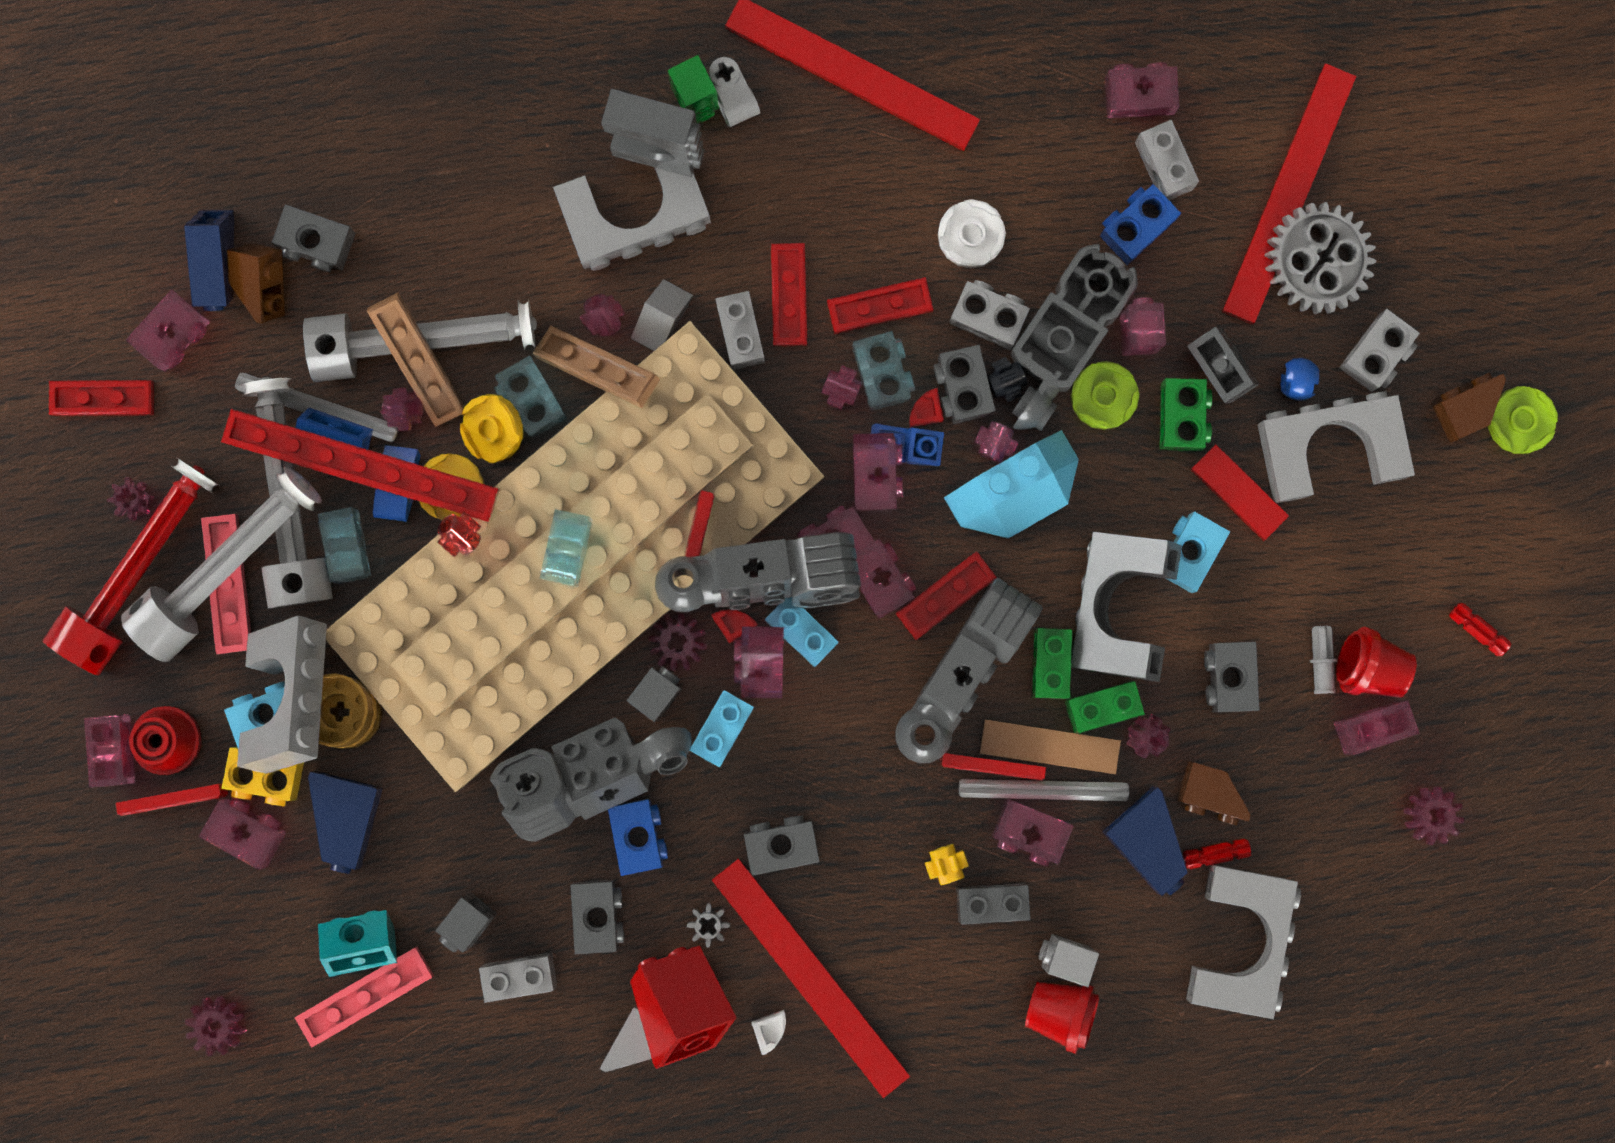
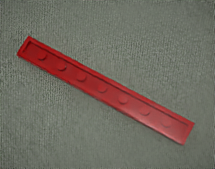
M738 0L725 24V29L962 151H965L980 122L979 118L750 0Z
M1326 63L1322 67L1222 309V313L1251 325L1256 322L1270 288V281L1275 275V272H1269L1265 269L1274 264L1273 259L1265 257V253L1275 249L1267 243V240L1272 237H1278L1273 228L1278 225L1285 226L1282 222L1284 216L1289 214L1294 218L1293 210L1303 207L1356 79L1355 75Z
M233 409L230 410L221 440L225 444L490 522L499 489Z
M738 858L715 876L712 882L879 1094L884 1098L907 1080L910 1074L757 880L751 875L742 861Z

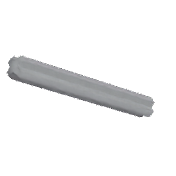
M242 372L237 377L235 388L246 393V389L240 385L258 381L261 378ZM294 389L278 393L279 398L285 403V407L303 413L310 407L373 429L372 436L389 442H394L397 437L399 427L394 423Z
M961 779L959 781V796L962 798L1127 801L1129 799V785L1123 782Z

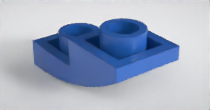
M873 424L871 427L868 458L939 467L944 432Z
M385 445L383 452L384 455L414 464H419L421 457L418 449ZM375 489L373 516L374 518L407 522L413 499Z

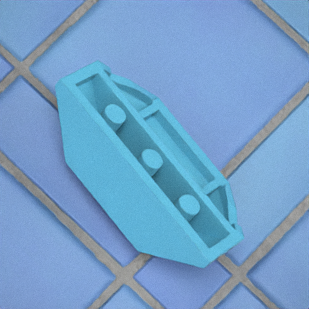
M1060 430L980 474L945 496L944 499L960 527L1009 539L1068 505L1079 459L1063 431Z

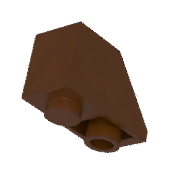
M255 243L227 250L229 284L254 320L262 324L285 316L282 250Z
M1489 372L1472 380L1473 388L1461 392L1460 388L1457 387L1440 395L1443 402L1433 406L1450 443L1491 424L1506 382L1504 374L1492 378Z
M1188 762L1177 799L1179 802L1186 803L1185 811L1202 816L1205 815L1206 810L1219 813L1217 820L1236 826L1239 819L1249 822L1251 815L1226 771L1195 762Z

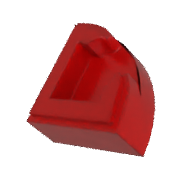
M938 388L925 392L915 402L909 419L910 428L944 422Z
M721 610L711 614L729 644L758 625L752 617L737 610Z

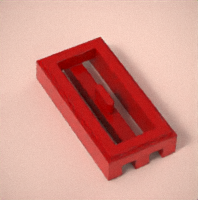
M703 490L699 493L684 556L696 557L701 554L715 497L714 493Z

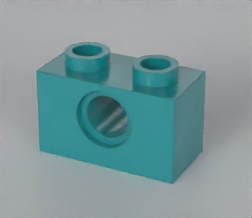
M386 910L369 911L364 915L335 918L330 922L318 924L319 957L329 977L397 963L395 927Z

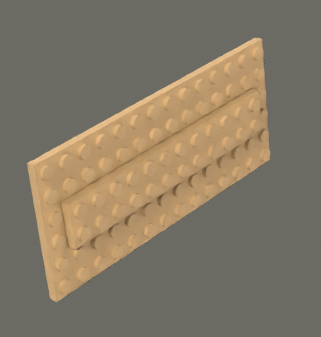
M691 321L637 365L656 374L660 379L643 408L605 392L495 486V488L499 489L490 522L462 514L326 630V641L454 792H458L671 610L658 599L655 590V578L660 567L668 560L684 556L701 490L714 493L713 495H715L700 556H703L715 548L748 544L824 479L825 476ZM686 575L679 576L674 581V584L679 588H687L693 583V579Z

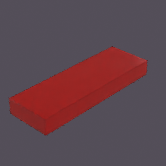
M805 243L771 244L773 346H807Z
M926 277L827 300L834 334L930 313L934 310Z
M49 381V415H154V381Z
M1216 444L1190 469L1263 541L1289 517Z
M976 551L895 614L916 641L987 587L997 577Z
M945 753L940 758V765L942 767L1042 781L1045 779L1046 767L949 753Z
M215 784L117 802V815H131L227 797L228 790L221 789L222 784Z

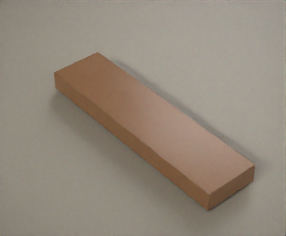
M399 293L368 307L367 313L434 426L437 427L461 415L465 407Z
M551 325L533 351V355L537 359L640 408H643L660 381L656 374Z
M984 719L979 753L1116 774L1121 740Z

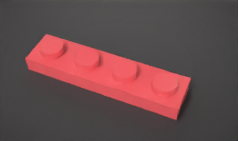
M237 514L201 518L205 559L240 527ZM242 563L209 595L216 654L247 651L248 634L251 633L244 563Z
M417 946L399 956L397 963L382 966L296 1016L295 1019L312 1048L434 977V974Z

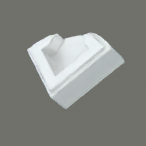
M784 1010L751 1021L762 1055L773 1050L784 1034L786 1026Z

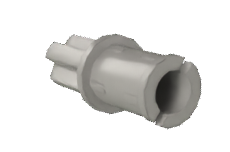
M1312 627L1313 660L1309 661L1313 663L1314 694L1336 693L1334 662L1338 661L1334 659L1332 627Z

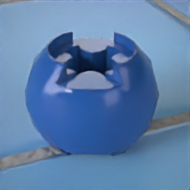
M1295 358L1285 363L1286 375L1281 374L1282 393L1295 401H1304L1315 395L1313 391L1314 384H1319L1318 366L1305 358Z

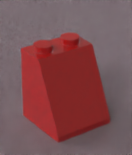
M700 945L690 949L680 947L669 953L667 957L658 960L656 957H651L642 961L630 981L652 1061L656 1069L715 1048L737 1018Z

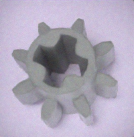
M707 903L706 911L702 913L694 908L692 912L697 917L696 922L691 921L687 923V927L695 928L696 930L692 940L696 941L700 937L706 939L707 947H710L711 939L715 937L723 942L725 938L720 930L721 928L730 927L729 922H722L721 920L725 909L722 908L717 913L711 911V903ZM704 917L707 920L712 917L715 918L716 923L714 927L717 931L714 933L711 930L703 932L701 930L703 925L701 918Z

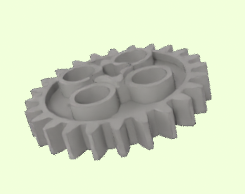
M1327 202L1320 204L1318 211L1314 203L1307 205L1305 212L1301 207L1293 210L1294 218L1288 214L1282 218L1285 226L1278 225L1273 228L1278 237H1272L1267 240V243L1275 249L1265 253V257L1273 259L1274 264L1265 269L1269 272H1275L1277 275L1270 281V284L1281 283L1282 287L1277 295L1281 296L1289 293L1288 305H1292L1299 300L1300 311L1302 312L1311 305L1313 314L1322 312L1323 306L1327 314L1334 312L1336 305L1340 309L1348 307L1347 299L1351 302L1359 299L1357 291L1362 292L1368 289L1367 284L1362 279H1369L1374 276L1371 271L1366 269L1367 266L1376 263V260L1368 257L1367 254L1376 249L1375 246L1365 244V240L1371 236V233L1361 234L1359 232L1364 222L1359 221L1353 224L1351 222L1353 217L1352 211L1341 216L1340 205L1333 207L1330 212ZM1311 227H1315L1320 231V243L1315 242L1311 238ZM1333 233L1337 234V239L1335 240V242L1327 249V251L1321 257V260L1324 263L1315 267L1312 271V274L1309 277L1308 283H1304L1305 276L1313 269V267L1317 264V262L1320 259V256L1317 253L1325 250L1328 247L1333 237ZM1339 246L1344 247L1348 251L1349 258L1347 262L1339 258ZM1293 255H1297L1302 259V271L1297 270L1293 266ZM1321 274L1326 275L1330 279L1331 286L1329 290L1321 286Z

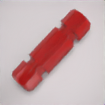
M1458 603L1450 612V618L1458 625L1463 624V629L1483 645H1488V649L1496 656H1503L1511 647V642L1503 635H1497L1498 631L1478 614L1473 615V610L1466 604Z
M1247 839L1234 840L1233 844L1225 842L1201 847L1199 851L1198 849L1186 850L1183 852V859L1187 869L1200 868L1201 864L1209 866L1233 861L1234 857L1236 859L1248 858L1251 856V847Z

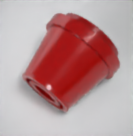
M1361 627L1348 636L1340 650L1336 665V678L1341 690L1356 696L1361 693L1401 698L1408 692L1414 680L1417 666L1416 657L1414 654L1381 637L1377 630Z
M160 706L145 712L134 724L129 737L131 752L139 765L145 770L158 775L176 774L187 769L197 758L202 742L200 728L195 719L186 711L173 706ZM155 734L160 735L162 738V744L157 748L151 742Z
M1037 981L1029 1004L1025 1027L1065 1046L1066 1051L1077 1054L1078 1049H1085L1088 1043L1100 995L1094 993L1095 986L1092 985L1086 987Z

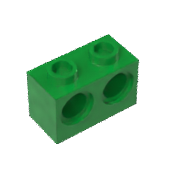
M699 55L667 70L671 89L681 108L695 111L697 123L704 122L715 115V110L719 109L717 91Z
M1165 378L1161 382L1159 450L1201 451L1206 448V443L1211 442L1212 426L1211 422H1206V409H1211L1212 389L1207 388V379ZM1181 390H1188L1194 395L1195 402L1193 406H1184L1180 402L1179 392ZM1180 424H1188L1193 428L1194 437L1192 440L1187 441L1179 436L1178 427Z
M1034 629L1031 698L1070 699L1072 629Z
M1135 681L1064 700L1073 733H1081L1145 715Z

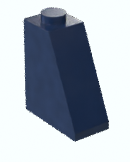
M200 210L184 225L192 307L203 306L205 311L223 310L224 306H227L234 298V290L229 284L227 250L234 248V210Z
M310 771L308 780L321 860L331 863L330 869L333 871L350 874L351 869L362 868L383 788L320 771Z
M1152 786L1102 832L1157 894L1163 896L1167 892L1168 895H1171L1184 884L1182 878L1188 872L1163 793L1158 787Z

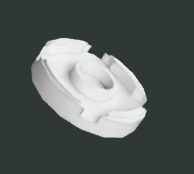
M974 199L966 200L950 207L942 217L938 230L939 245L946 258L957 266L970 269L983 267L993 261L1002 250L1006 236L1005 226L998 211L988 203Z

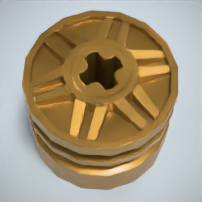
M337 673L323 675L318 744L340 749L357 748L370 741L380 726L382 719L381 704L360 680ZM350 709L349 716H338L339 710Z

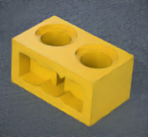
M238 747L229 748L221 789L232 790L231 797L251 800L252 794L265 797L264 803L277 806H285L286 801L297 800L304 762L277 770L283 772L287 777V784L282 790L276 789L272 783L273 775L277 771L267 774L253 771L252 780L245 784L239 778L240 767H237Z

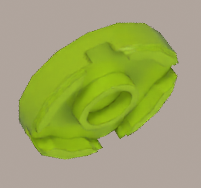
M1103 361L1091 364L1080 372L1072 384L1070 398L1073 410L1082 422L1091 428L1107 430L1117 428L1131 418L1137 409L1140 394L1134 377L1129 370L1118 363Z
M1517 386L1501 393L1488 429L1492 439L1502 449L1514 454H1529L1543 448L1553 439L1556 422H1558V413L1553 401L1543 391L1526 386Z

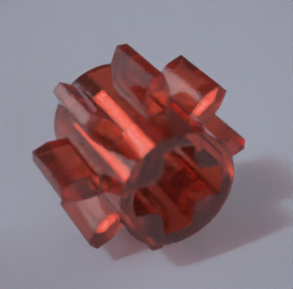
M463 512L460 517L454 513L450 514L442 520L437 532L441 538L437 543L453 557L458 552L468 555L480 543L481 536L477 531L481 526L466 512Z

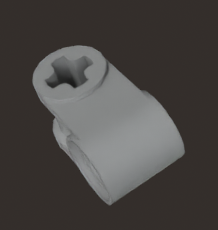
M721 57L713 61L710 66L709 77L717 91L719 108L727 125L732 127L760 114L756 98L747 85L738 64L728 57ZM723 70L725 74H730V81L725 82L723 78L718 79L719 71Z

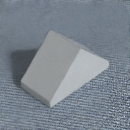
M663 279L645 302L631 339L655 351L672 336L693 295Z
M637 1004L632 1009L600 1067L604 1072L652 1059Z

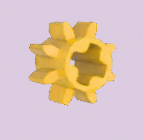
M950 844L929 852L931 861L925 862V866L930 879L938 878L940 885H945L964 878L962 869L969 867L963 850L956 852L954 844Z

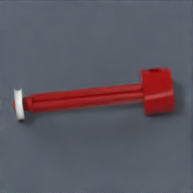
M178 459L176 466H171L182 473L183 476L180 480L172 482L173 486L87 612L83 614L70 606H65L42 639L44 644L76 666L97 676L101 674L122 643V639L107 629V627L195 499L198 500L197 491L202 486L213 493L212 488L218 485L205 476V471L200 466L195 465L191 467Z

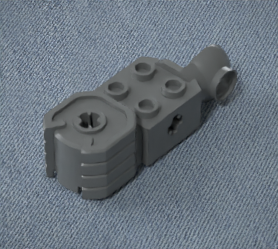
M1100 244L1088 245L1079 249L1056 286V295L1052 292L1049 294L1012 349L1010 355L1013 362H1018L1025 374L1041 384L1038 390L1029 386L1013 410L1012 414L1018 417V420L1012 427L1014 429L1028 430L1037 428L1040 431L1043 429L1058 406L1052 401L1058 392H1067L1108 332V329L1105 327L1113 324L1138 286L1135 267L1126 271L1124 263L1119 258L1107 252L1099 253ZM1095 282H1099L1102 285L1100 291L1103 292L1093 291L1089 284L1093 285Z
M834 532L805 536L787 541L780 539L715 548L703 556H679L668 560L660 567L655 578V590L658 599L666 607L676 612H690L704 604L715 603V607L729 606L731 610H742L751 606L750 603L764 601L765 605L781 604L785 602V598H791V596L795 607L815 608L843 604L858 599L860 597L859 588L861 587L860 575H858L859 568L856 561L857 555L854 548L853 534ZM686 575L693 579V583L687 588H679L674 584L676 578Z
M1000 578L992 581L921 690L912 709L899 719L895 729L896 743L900 752L905 757L917 763H931L940 759L948 751L952 742V734L962 720L959 716L960 712L968 713L979 696L974 693L980 682L984 684L989 681L997 668L993 664L995 659L1002 664L1010 661L1043 609L1042 605L1034 600L1031 601V598L1023 593H1019L1011 585L1008 586ZM957 671L965 672L966 680L964 682L956 681L957 677L955 674ZM924 724L930 726L934 732L933 740L927 745L919 744L914 736L915 730Z
M612 718L551 746L555 756L546 750L531 748L499 763L491 775L490 782L496 788L499 801L505 808L502 811V815L518 837L536 842L569 827L576 817L582 816L586 820L647 792L651 774L655 770H658L662 775H671L681 771L688 763L687 756L692 746L691 733L686 728L681 727L663 728L636 744L633 737L628 733L625 724L616 718Z

